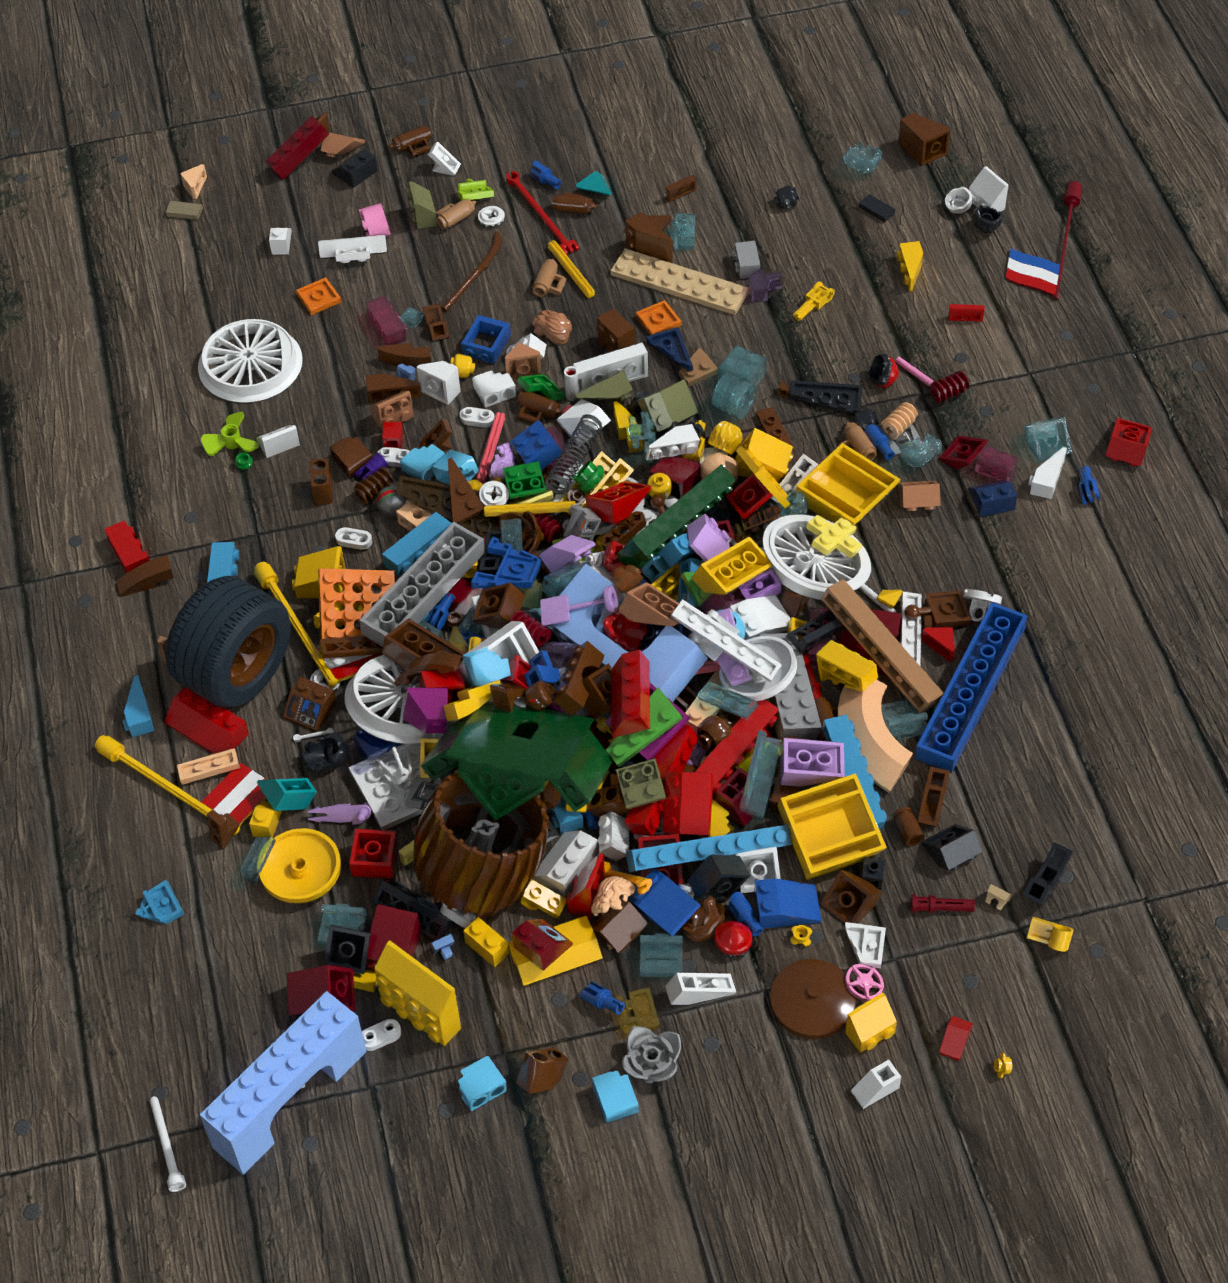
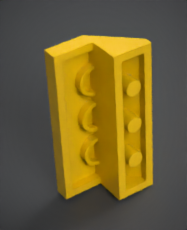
M601 451L592 463L596 466L601 465L604 468V477L592 491L584 493L585 501L580 506L587 508V496L625 481L634 470L621 458L615 463ZM575 482L570 489L579 488L580 485ZM567 493L560 501H568ZM574 494V497L579 499V496Z
M587 916L554 926L557 931L573 942V945L544 971L517 951L513 946V941L508 942L512 960L517 966L523 986L603 958L597 938Z

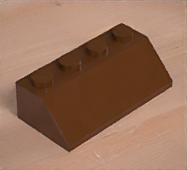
M409 618L384 637L382 649L384 656L404 668L416 658L426 654L452 653L461 656L466 654Z

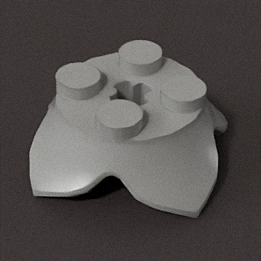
M633 1026L627 1037L628 1054L623 1057V1069L631 1076L643 1079L646 1083L659 1082L671 1078L677 1071L676 1060L681 1051L680 1035L670 1031L655 1035L648 1028ZM649 1056H651L652 1058H655V1057H656V1059H654V1060H649L648 1057H649Z

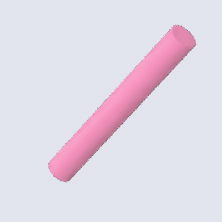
M901 357L896 359L895 362L929 387L934 382Z

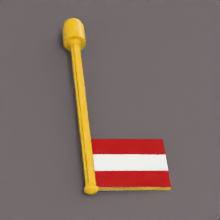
M260 562L254 567V575L262 588L270 589L273 596L286 607L291 625L325 677L329 687H335L338 682L352 678L365 663L383 655L320 659L319 648L315 647L276 585L279 578L271 565L266 562Z
M102 735L95 743L98 753L112 762L121 760L206 817L207 813L213 809L218 814L224 815L229 813L239 823V827L234 835L239 833L240 826L254 812L255 807L267 799L257 784L258 780L267 779L242 763H239L240 768L232 770L200 802L126 754L124 745L112 737Z

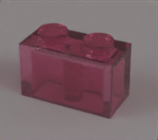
M984 445L977 457L975 471L999 481H1011L1017 470L1018 457Z

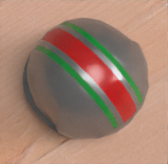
M394 486L383 488L376 499L379 511L389 519H397L396 511L408 502L396 495L397 487Z

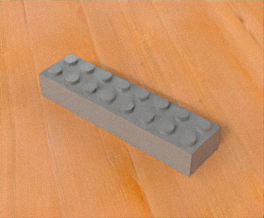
M453 522L359 620L361 634L383 647L384 637L408 618L418 624L485 553L484 539Z

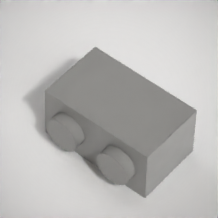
M755 241L735 243V250H732V258L736 260L735 272L739 273L740 279L760 277V260Z

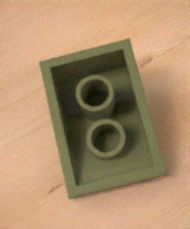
M621 371L575 394L576 401L581 399L585 401H617L620 399L622 402L630 398L633 389L624 371Z
M685 379L637 400L650 433L664 430L672 426L674 421L680 422L698 413Z

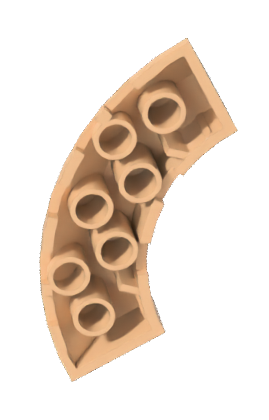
M875 680L864 692L844 686L837 708L838 716L847 714L849 721L852 720L855 729L853 732L854 736L859 739L861 744V755L865 756L867 760L866 769L868 774L871 773L876 785L890 793L907 768L913 753L903 747L892 736L883 720L881 701L887 685Z

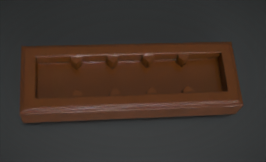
M773 407L756 411V417L765 433L793 446Z

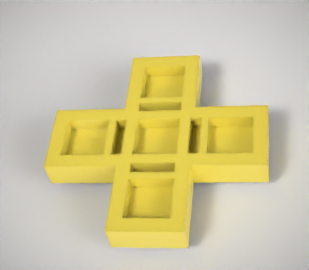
M816 515L805 527L818 536L813 540L811 546L825 556L836 548L849 558H852L863 546L850 537L855 533L857 527L842 517L832 525L824 518Z

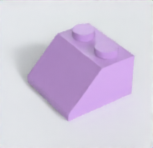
M706 514L687 526L689 546L705 562L730 548L729 535L724 530L721 531L713 518H709Z

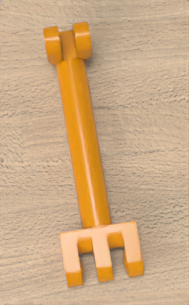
M604 862L605 879L618 876L630 880L631 883L639 887L637 889L639 894L646 893L651 887V879L614 871L611 869L610 863Z

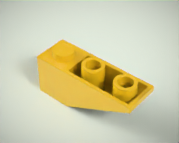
M920 241L900 243L899 251H896L897 261H900V271L904 273V284L908 286L909 292H912L922 266L923 250Z

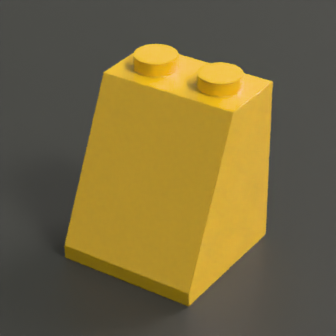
M754 428L740 446L745 450L749 449L766 470L779 482L782 477L785 478L789 471L787 466L793 457V454H791L793 446ZM737 453L735 461L738 465V476L750 477L753 472Z
M341 546L299 557L298 564H295L294 568L296 579L292 580V590L296 592L297 598L319 599V568L346 569ZM335 584L333 586L336 592H343L341 585Z

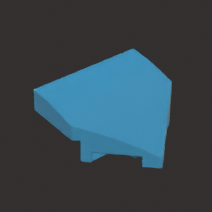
M167 880L153 887L148 892L144 890L141 906L139 909L137 908L135 913L136 916L164 924L172 922L185 914Z

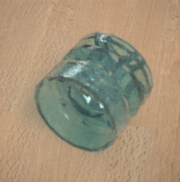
M726 373L714 389L711 404L721 411H727L729 415L735 418L742 419L753 406L757 387L748 381H741L739 377L731 373Z

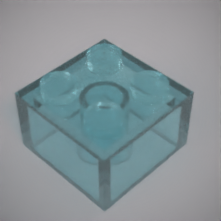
M736 345L719 366L718 382L749 395L767 372V358Z

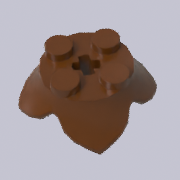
M525 511L523 515L514 512L500 515L501 531H506V543L511 544L512 548L519 552L524 550L531 554L537 550L540 542L544 539V534L541 532L532 512Z

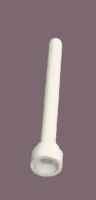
M153 1096L150 1098V1104L170 1174L167 1184L169 1191L177 1192L186 1187V1181L184 1176L178 1172L158 1098Z

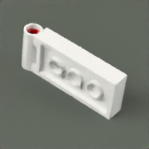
M643 343L583 360L565 368L566 398L574 401L576 400L575 394L621 371H624L629 382L648 377V352Z

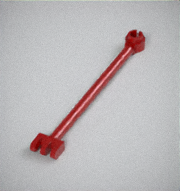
M511 171V177L508 172L506 175L507 183L519 190L560 241L561 245L559 246L565 254L568 255V252L573 253L574 250H579V245L574 239L567 241L521 184L518 172Z

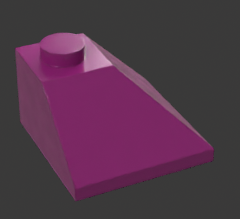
M407 688L403 720L425 734H444L447 718L443 706L448 704L447 688Z

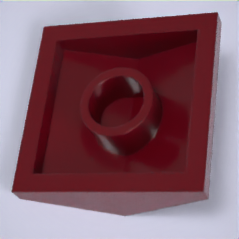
M957 436L939 457V460L956 470L963 468L974 460L986 446L988 440Z

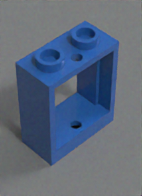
M478 315L461 343L462 354L483 362L495 364L511 336L510 323ZM479 332L497 337L491 348L473 343Z

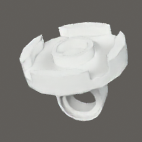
M965 589L963 594L964 598L972 600L969 613L972 620L981 623L991 602L1001 605L1002 597L993 594L991 596V594L979 590ZM977 609H982V617L976 619L975 611Z

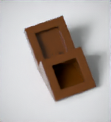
M440 303L422 307L432 341L449 337Z

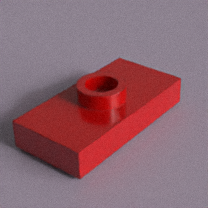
M949 304L948 321L983 322L985 306Z

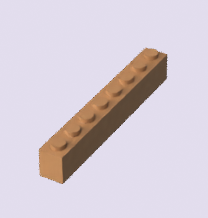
M844 579L828 587L821 600L921 714L936 705L944 693L855 593L852 587Z

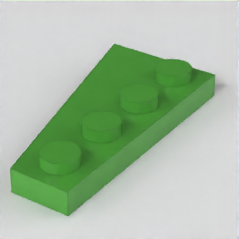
M658 687L650 696V729L616 737L606 751L617 766L620 767L683 718Z

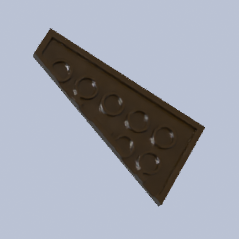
M405 476L399 477L396 491L397 496L432 514L437 512L452 523L449 485ZM474 490L480 500L479 490ZM492 493L491 495L492 500H494L497 496L495 493ZM484 512L459 524L482 538L483 536L486 538L488 531H501L500 516L486 517Z

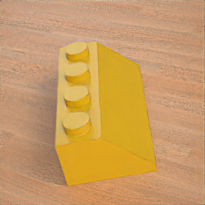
M748 537L701 564L692 579L703 592L725 595L774 565L759 546Z

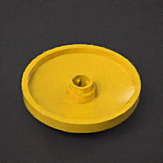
M293 829L276 836L265 846L259 858L258 871L264 888L273 897L288 903H305L318 899L334 886L340 875L341 858L335 843L324 833L313 829Z

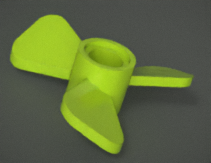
M243 412L229 415L226 418L227 425L221 429V434L202 435L201 442L207 455L214 456L224 446L228 449L240 447L245 452H251L259 448L258 442L240 436L238 427L244 419Z

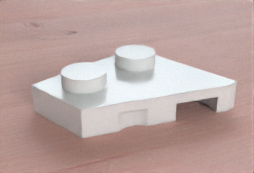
M845 923V931L859 964L881 968L886 928Z

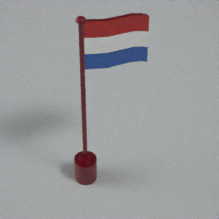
M1071 181L1066 184L1063 202L1069 207L1060 265L1011 248L1006 280L1053 296L1055 300L1060 298L1059 288L1072 208L1080 204L1082 185L1079 182Z

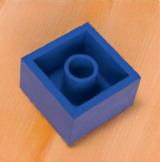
M539 420L510 441L526 464L539 461L541 470L556 460L562 452L561 448Z

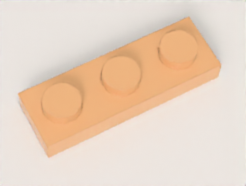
M235 748L177 765L182 785L240 768Z

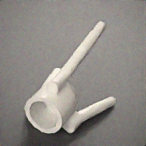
M392 748L399 768L395 771V777L379 757L375 758L390 777L395 787L398 786L404 789L414 783L415 777L413 775L410 751H406L407 770L403 767L396 748Z

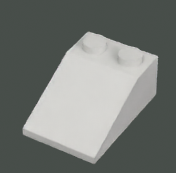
M776 595L746 599L730 606V609L733 612H737L744 622L746 628L744 640L759 637V634H778L788 630L790 617Z

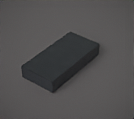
M870 194L859 202V208L883 222L891 218L896 211L895 208Z

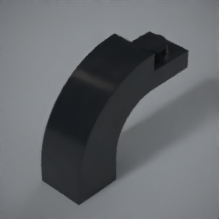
M1054 842L1041 869L1035 877H1031L1023 896L1041 905L1046 904L1062 879L1073 851Z

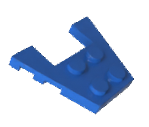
M492 537L487 553L504 556L496 575L476 572L471 582V588H489L507 583H512L516 588H532L542 565V559L524 550L519 552L513 549L511 544L505 543L504 545L499 542V539Z

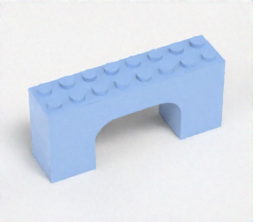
M587 564L582 567L559 595L568 594L570 606L603 599L604 588L612 585L617 595L618 606L625 598L612 582ZM604 603L569 610L570 621L546 626L573 649L578 644L582 645L589 641L605 655L600 668L608 663L612 668L621 654L628 653L604 635L603 622L607 616L612 615L606 609ZM666 626L653 643L642 651L650 662V683L656 688L659 687L672 702L708 659L694 642L671 626Z
M326 991L200 1114L212 1148L244 1175L275 1144L270 1131V1125L278 1110L320 1069L337 1082L367 1052L358 1016Z

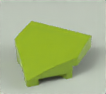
M466 179L465 183L458 184L457 195L461 200H474L494 197V190L486 186V180L473 181L472 179Z

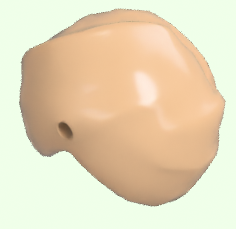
M714 453L707 456L701 463V479L703 480L722 464L736 479L731 485L733 486L738 479V465L736 461L722 453Z

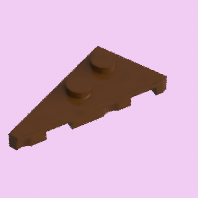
M452 457L449 458L448 474L452 523L461 524L484 512V506Z

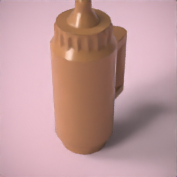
M465 199L455 205L450 203L436 212L438 226L441 229H448L468 217L475 210L474 205L476 201Z
M547 259L541 265L533 283V293L538 297H544L548 292L559 296L563 290L566 278L556 274L558 265L554 259ZM553 280L558 281L556 288L551 286Z
M847 422L844 428L847 440L842 443L846 446L851 445L856 452L872 461L877 455L876 448L860 426L855 422Z

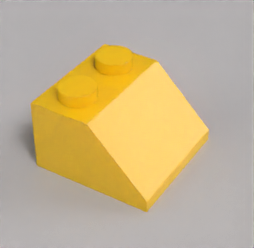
M883 992L847 1014L845 1034L860 1053L866 1049H873L879 1041L889 1039L895 1033L897 1021Z

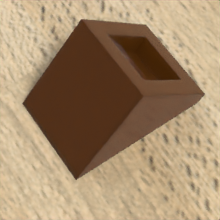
M782 380L778 387V395L789 398V389L784 380Z

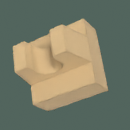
M991 884L987 891L988 894L985 902L991 904L993 899H997L998 905L996 908L1002 910L1007 902L1010 901L1012 895Z

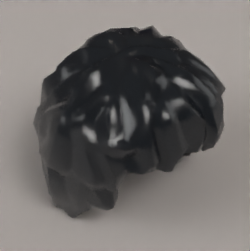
M982 204L974 209L972 214L974 226L985 233L995 231L1003 221L1000 211L997 212L996 209L983 206Z

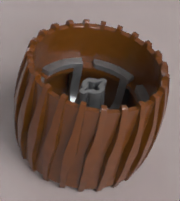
M456 770L453 775L446 776L434 790L418 822L413 853V866L416 869V878L423 884V890L434 896V901L444 903L449 910L454 908L462 911V914L465 915L468 912L477 913V916L490 912L493 915L501 909H508L529 887L536 875L547 844L549 816L546 814L547 807L545 803L541 802L540 794H537L495 821L458 775V770ZM457 827H465V830L472 828L465 843L464 840H458L454 837L452 830H456ZM498 838L507 849L492 854L493 841Z

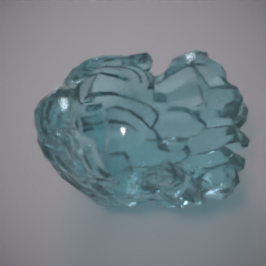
M859 142L855 145V148H848L843 156V162L857 169L860 173H870L879 165L882 159V151L877 147L874 148L867 145L868 150H865L862 142Z
M925 434L923 444H919L921 439L917 438L915 441H906L900 446L899 450L905 463L912 467H921L940 453L942 448L941 440L939 438L935 440L934 436Z
M794 489L786 491L789 496L786 499L791 504L786 509L779 502L776 503V506L781 508L782 513H779L781 516L805 515L808 509L805 495Z

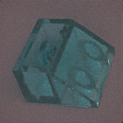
M589 562L574 563L544 576L542 591L549 598L559 596L585 564L591 567V564Z

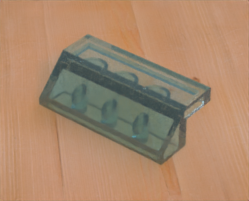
M760 730L758 731L740 804V812L763 821L782 740L766 737L767 732Z

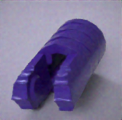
M377 453L355 473V476L366 479L368 475H372L378 468H385L389 464Z

